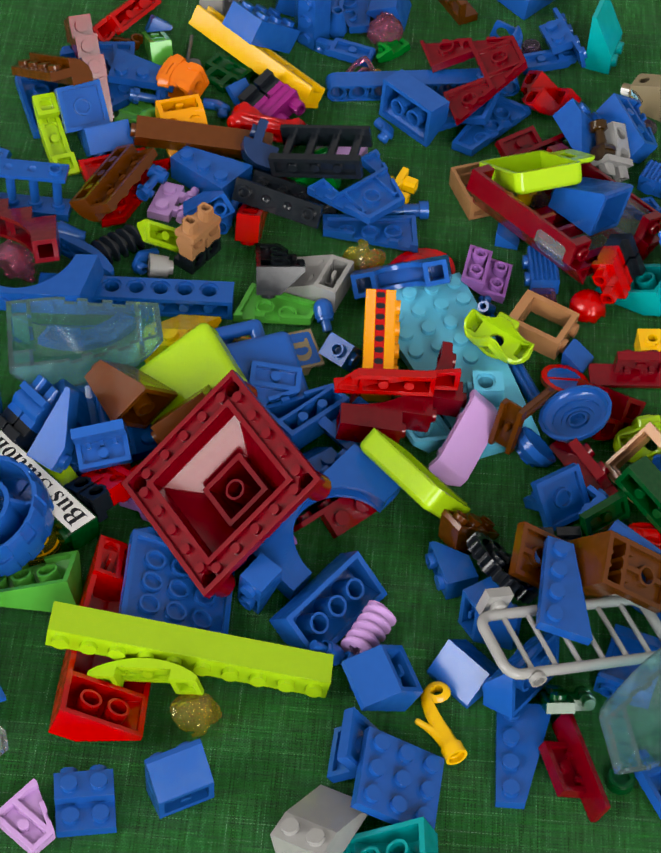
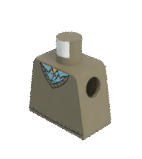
M641 73L632 84L623 83L620 94L640 100L642 104L639 107L641 114L645 113L647 117L661 122V75Z

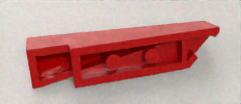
M127 0L92 26L93 32L97 33L98 41H110L115 34L120 35L161 4L162 0Z
M357 368L344 377L333 379L334 393L433 397L434 390L458 391L461 368L428 371Z

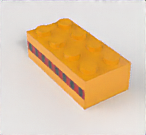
M366 289L362 368L399 369L398 338L400 333L399 315L401 300H396V290ZM361 394L365 401L384 402L391 400V395Z

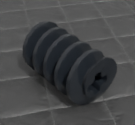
M126 224L123 228H118L115 232L108 233L107 236H101L99 240H93L90 244L98 249L112 265L113 259L119 262L121 261V255L127 258L129 257V251L135 254L137 253V248L140 250L145 248L139 231L131 224Z

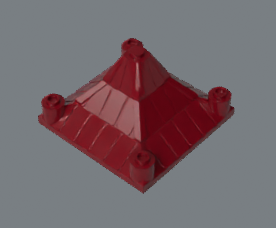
M231 370L121 483L202 595L209 599L213 595L222 598L231 594L235 587V578L232 573L307 498L321 501L331 491L330 479L314 469L259 401L256 388L244 381L234 370Z

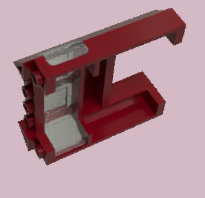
M560 143L547 147L546 151L555 152L570 148ZM591 163L581 164L582 177L616 182ZM489 164L473 168L466 187L467 192L472 195L475 205L582 285L587 276L594 274L591 264L594 260H598L597 257L610 234L632 233L639 250L637 253H640L642 261L659 244V237L656 234L661 228V213L633 193L629 197L618 226L589 236L549 206L533 210L492 180L495 169ZM553 189L541 192L547 195L549 198H551V192Z

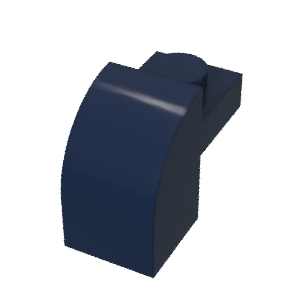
M260 118L257 125H252L249 137L244 136L241 144V154L247 164L253 165L254 170L259 168L271 172L268 158L270 153H278L279 148L262 142L269 121Z

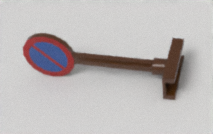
M550 364L544 367L540 374V381L546 389L523 407L507 398L501 401L488 443L492 445L497 442L506 448V454H511L515 449L524 420L542 407L557 392L571 386H577L579 378L587 380V378L577 369L570 366Z

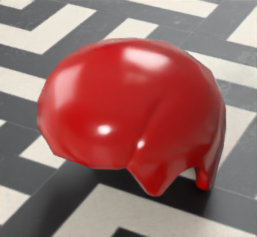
M585 289L578 291L572 296L569 309L580 314L579 322L595 324L600 317L606 316V304L601 302L599 297L601 294L599 292Z

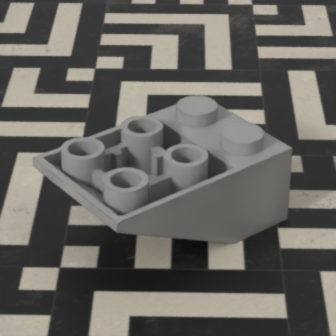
M333 254L297 257V259L305 261L306 272L285 293L312 301H317L321 298L328 299L332 303L335 313L352 285L350 275L354 271V261Z

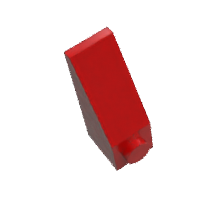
M242 204L236 216L234 241H241V244L248 246L258 243L262 236L267 211Z

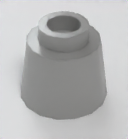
M149 253L148 278H168L169 274L173 275V260H169L168 256Z

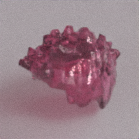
M382 11L380 15H377L370 22L367 37L373 44H376V41L392 42L396 39L400 41L404 30L400 21L392 13Z
M7 239V241L0 245V267L5 271L4 275L8 276L9 279L17 277L33 283L35 280L33 277L35 274V268L33 267L35 263L32 262L31 252L29 250L26 251L27 249L22 245L13 244L10 239Z

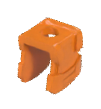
M175 54L170 56L158 71L156 76L157 85L169 88V86L175 87L173 93L168 92L170 98L199 94L201 97L210 84L204 68L194 62L188 63L184 57Z

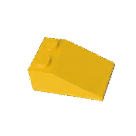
M180 314L148 327L136 344L145 363H147L200 323H207L213 328H217L222 319L216 316Z

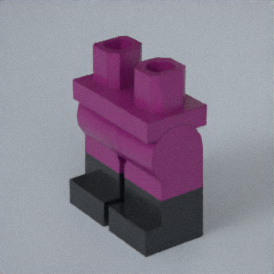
M266 69L253 81L255 86L250 84L238 96L240 103L243 101L248 102L262 114L275 118L290 119L289 116L292 113L301 116L306 111L305 104L299 98L297 91L277 79L269 69Z

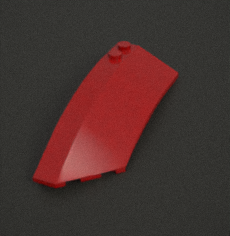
M100 535L78 606L115 613L119 612L128 551L126 543ZM66 649L48 733L75 742L141 741L151 683L124 681L123 687L88 676V670L115 660L106 656L87 655L80 651Z

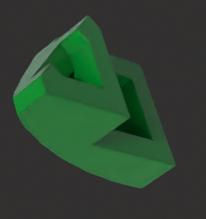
M397 32L385 41L378 40L377 62L383 63L401 56L411 49L410 43Z

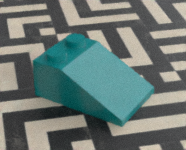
M600 0L592 16L586 51L588 58L585 59L586 67H584L585 69L609 74L611 68L616 67L618 54L621 55L624 47V42L621 41L623 32L611 0Z
M644 264L646 271L643 276L635 277L630 285L631 290L628 292L627 298L617 299L614 304L643 316L660 317L661 264ZM598 286L595 291L601 294V288Z
M423 816L357 833L343 853H439L438 834Z

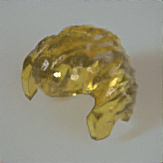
M363 239L358 240V246L349 247L342 255V258L354 261V271L382 266L386 260V254L382 249L370 250L368 241Z
M207 693L203 695L181 694L173 700L169 707L172 714L171 717L178 728L184 731H194L195 733L191 734L193 738L205 735L210 724L218 722L222 717L220 706Z

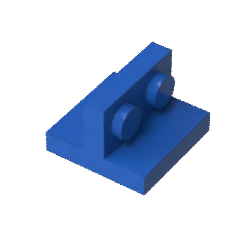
M100 79L54 89L65 134L110 123Z
M122 418L70 429L81 473L133 462L130 449V435Z
M577 463L569 464L531 482L533 491H531V495L523 498L525 508L538 511L543 527H553L554 531L556 527H563L578 520V513L581 511V508L584 504L590 502L581 468Z
M355 707L345 709L342 726L334 728L327 778L332 783L356 778L363 732L369 726L378 729Z

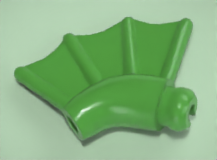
M139 101L138 104L130 102L129 106L118 110L119 115L113 120L115 122L128 119L129 123H136L137 115L156 117L155 107L152 103Z

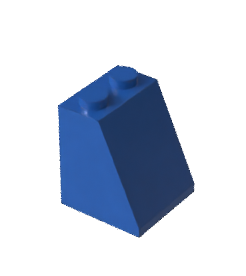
M582 177V181L577 185L553 189L548 206L591 236L618 226L634 186L627 183Z

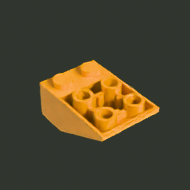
M199 94L155 101L156 118L208 124ZM166 149L169 158L178 152L177 150Z

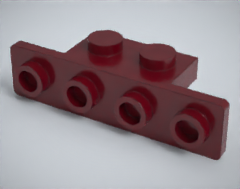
M532 125L497 140L494 145L501 157L538 150L546 151L547 147L563 143L566 138L561 133L542 141Z
M633 350L617 351L613 364H589V381L607 388H661V352L657 350L646 352Z
M575 438L569 443L555 441L549 446L564 466L572 463L580 465L586 488L589 485H592L597 490L601 488L609 497L618 492L607 477L610 471L601 460L596 463L592 458L596 454L587 443L582 445Z
M339 497L334 501L328 498L317 505L319 511L313 515L309 510L297 518L299 524L294 526V533L320 517L335 539L377 512V510L366 503L351 498Z
M561 714L552 724L558 742L544 741L538 748L557 797L581 798L589 821L597 822L611 806L574 714Z

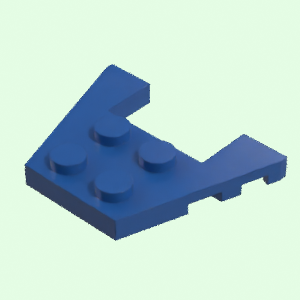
M377 149L361 157L362 166L371 175L340 192L322 178L307 187V194L368 225L404 205L405 197L394 178L390 177L388 167L385 162L381 161L380 153Z

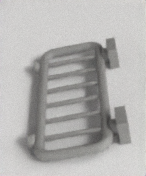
M508 586L485 589L475 607L480 615L477 619L479 633L498 668L509 678L515 680L529 679L532 687L543 685L549 676L646 663L650 671H656L661 668V650L651 651L625 606L633 605L639 608L661 642V621L656 613L617 594L585 599L587 610L596 609L622 655L605 657L592 635L593 640L591 644L599 658L582 660L571 640L563 638L576 661L559 664L540 630L535 628V621L532 617L537 614V605L507 608L514 596L511 588ZM619 607L645 652L628 654L602 608ZM526 617L551 661V665L534 667L508 619ZM503 621L528 668H516L509 663L488 622Z

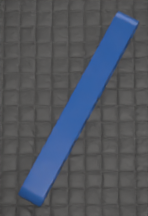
M442 69L434 73L432 70L404 71L444 97L443 92L476 80L480 69ZM397 71L331 73L325 79L327 97L334 102L381 101L383 79ZM518 77L502 89L500 96L511 97L519 92Z

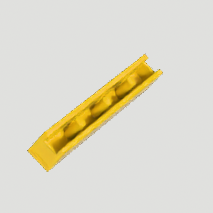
M200 5L196 6L188 24L247 67L253 69L258 75L269 69L277 79L297 91L299 98L303 101L306 108H318V104L325 91L323 86L271 49L250 45L224 26L222 22L225 16L211 6H208L207 10Z

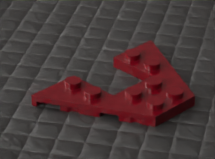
M514 35L486 37V40L473 41L472 38L442 39L440 43L420 41L433 73L475 58L483 75L480 79L443 92L444 98L450 101L449 110L456 126L461 124L528 68L526 59Z

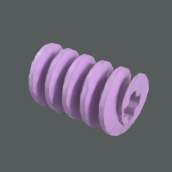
M369 600L362 613L359 614L357 621L353 623L351 629L347 632L346 637L342 639L340 643L344 652L351 651L357 655L380 645L381 642H384L386 634L390 633L391 626L396 624V617L384 604L375 600Z

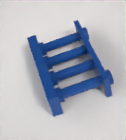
M0 158V178H5L7 193L0 192V199L9 198L10 209L32 206L34 217L56 215L57 221L69 222L72 206L69 203L71 199L63 198L61 184L66 183L70 166L69 164ZM15 179L29 181L30 195L16 194ZM38 181L52 183L53 197L39 195Z

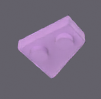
M34 778L0 807V829L28 853H40L56 838L46 805L39 791L38 783Z

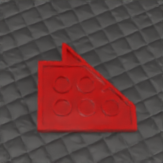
M145 147L137 148L136 150H143ZM110 154L78 160L79 169L85 183ZM170 158L152 162L167 169L166 171L171 167ZM149 169L145 170L141 175V180L130 188L129 194L120 200L117 204V209L103 217L100 221L102 228L125 223L142 203V200L136 196V189L139 184L144 185L150 178L147 176Z

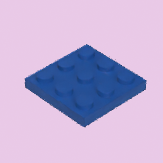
M367 727L363 732L350 807L389 824H396L424 816L435 830L445 759L374 727Z

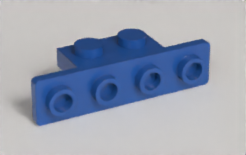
M557 7L553 8L555 20L548 21L546 24L539 26L542 37L553 55L572 49L582 68L586 67L585 59L588 56L584 46H581L578 36L574 35L572 26L567 23L565 14H560Z

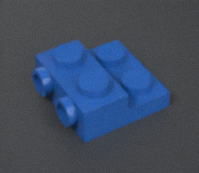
M98 764L90 767L88 771H78L74 767H65L60 770V773H53L57 838L117 833L113 768L107 769L105 765Z

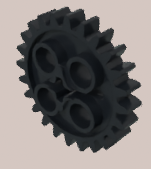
M478 531L466 541V545L469 547L468 550L472 553L471 556L478 561L477 564L488 577L491 576L492 580L497 582L500 587L509 586L514 594L513 597L518 601L521 600L523 604H529L538 596L539 590L536 587L508 574L512 555L507 553L498 542Z

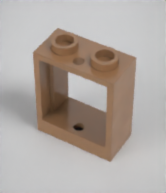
M479 162L455 166L450 169L449 186L468 220L490 216L474 204L473 197L469 195L464 186L468 184L473 170L471 168L479 167Z
M529 289L509 315L519 321L518 332L524 339L534 343L533 350L553 360L556 359L560 352L563 353L569 345V338H574L580 328V325L577 324L579 313ZM530 312H533L562 326L563 329L555 338L524 323V320Z
M649 422L604 463L610 471L607 476L615 483V480L622 473L619 468L651 439L661 449V431Z

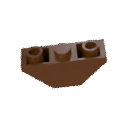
M444 509L441 513L438 537L448 547L467 555L472 553L468 550L469 547L466 545V541L475 532H482L493 540L497 539L500 534L493 528L495 524L484 515L480 517L473 513L466 514L460 510L452 511Z

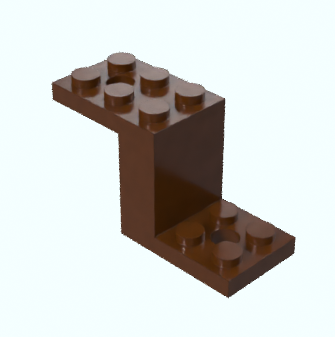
M526 521L519 522L517 524L508 574L539 589L544 541L548 535L558 539L561 538ZM612 530L567 541L573 543L575 547L585 599L617 594L654 613L661 612L660 554ZM535 552H537L540 558L539 564L535 560ZM641 573H643L644 577L646 578L645 583L642 580Z

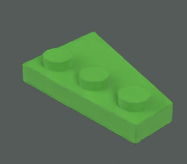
M251 283L233 314V322L257 319L261 323L310 326L315 318L313 306L316 301L285 292L282 295H276L275 298H262L261 295H256V284Z

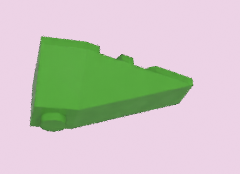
M79 551L52 554L44 557L45 562L29 567L27 563L22 567V570L8 577L6 575L0 577V607L52 612L54 601L79 605L83 591Z

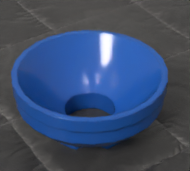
M523 427L516 443L517 448L515 449L521 460L532 468L534 466L549 467L555 463L556 457L546 442L532 429Z

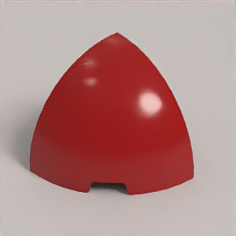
M529 70L521 86V91L524 94L522 101L532 110L544 115L553 116L572 98L578 103L582 100L572 88H558L543 71Z

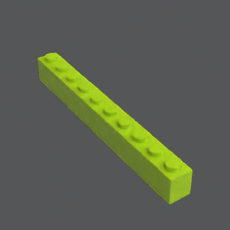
M58 601L53 603L45 645L53 646L56 649L75 650L87 655L96 654L110 657L114 660L128 658L165 660L183 666L198 676H211L222 678L228 682L237 681L248 683L255 687L264 686L278 689L282 692L306 694L312 698L326 697L331 684L334 659L333 654Z

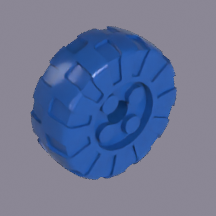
M1 455L0 577L5 575L8 577L22 570L24 565L29 561H33L45 547L44 543L47 537L51 535L55 518L52 514L54 510L52 498L42 480L24 463H18L12 457Z

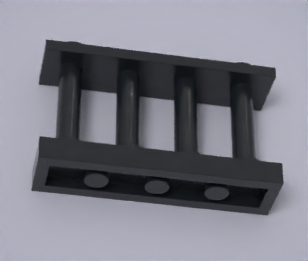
M281 124L280 130L283 145L285 146L282 153H270L268 160L272 177L362 179L364 173L359 152L361 147L373 146L370 126ZM294 146H307L304 154L292 153ZM316 146H329L327 154H314ZM338 147H351L349 155L336 154Z
M259 168L254 170L252 181L239 176L236 178L232 200L317 229L323 214L338 213V209L307 194V187L309 185L286 177H272L271 172Z

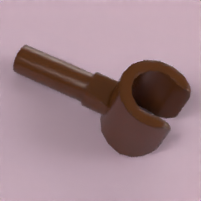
M138 33L132 34L131 39L114 36L113 41H135V50H138L143 43V36Z

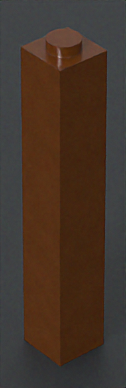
M137 115L136 123H131L130 136L134 137L133 145L177 151L185 146H190L224 157L243 159L241 144L244 136L249 137L251 130ZM265 132L262 142L272 145L273 133Z

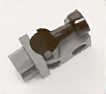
M605 119L591 121L589 128L590 132L595 134L596 146L590 150V154L595 155V159L590 163L616 182H623L629 179L627 168L634 165L633 159H630L626 125L615 121L607 124Z

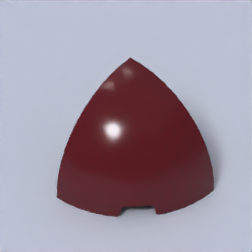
M581 378L578 379L577 386L591 385L599 387L608 393L612 401L610 419L603 429L590 437L594 440L605 441L614 439L617 432L624 427L632 425L633 420L641 415L646 405V402Z

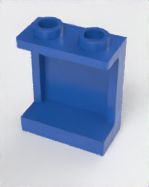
M619 624L615 625L614 630L628 654L645 652L632 629ZM640 632L651 651L661 650V642L657 637ZM611 637L605 657L622 655ZM646 663L601 669L597 674L593 691L608 698L627 702L631 706L647 709L661 668L656 671H650Z

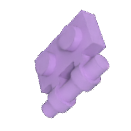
M165 182L164 185L161 184L147 210V218L169 223L171 218L175 217L176 222L182 224V219L185 217L183 215V202L198 195L200 190L197 187H192L190 191L185 193L183 185Z

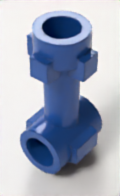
M134 87L130 88L128 93V101L133 104H138L139 101L155 104L156 100L170 98L168 92L164 89L157 90L154 95L140 92V88Z
M153 164L147 172V176L150 178L144 185L139 184L137 186L136 196L142 201L152 198L155 193L152 189L157 183L164 185L170 172L160 165Z

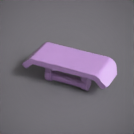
M476 389L469 393L470 399L463 412L457 415L456 422L445 442L436 452L437 457L429 463V471L448 486L461 487L468 480L488 444L498 412L495 406Z

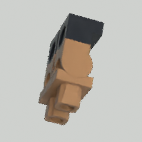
M202 202L197 206V212L193 215H186L182 219V224L175 229V235L178 237L176 243L179 253L174 257V265L191 275L221 250V217L214 213L213 206Z

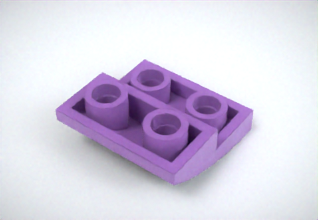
M470 244L460 280L478 294L488 295L493 301L503 304L513 265L491 258L493 251Z

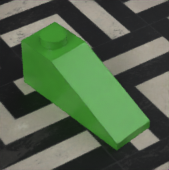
M164 31L141 32L149 61L162 66L170 56H173L172 40Z

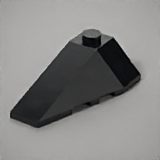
M255 243L256 295H261L262 298L266 299L282 295L306 272L305 261L297 259L296 254L289 255L288 249L281 244Z

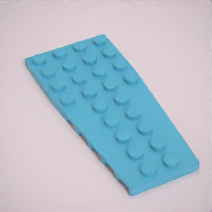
M460 272L452 274L450 283L429 287L413 286L395 289L396 300H401L399 315L400 333L398 338L399 356L409 370H435L442 342L453 343V353L456 354V364L453 369L461 368L460 382H463L464 393H466V382L471 381L472 371H503L505 390L503 400L507 398L521 407L526 405L509 365L484 354L476 345L471 343L464 333L465 317L472 309L480 311L478 310V303L468 286L460 280ZM467 396L466 405L470 399L469 396ZM461 408L459 413H462L464 408ZM443 415L444 422L448 428L451 427L452 429L456 422V417ZM532 415L524 420L522 428L528 427L540 436ZM497 442L492 445L488 443L479 459L505 452L506 448Z

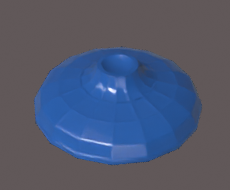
M591 385L571 386L557 392L545 402L540 410L538 422L542 432L556 441L569 443L575 438L578 441H582L594 436L604 428L611 416L612 401L608 393L599 387Z

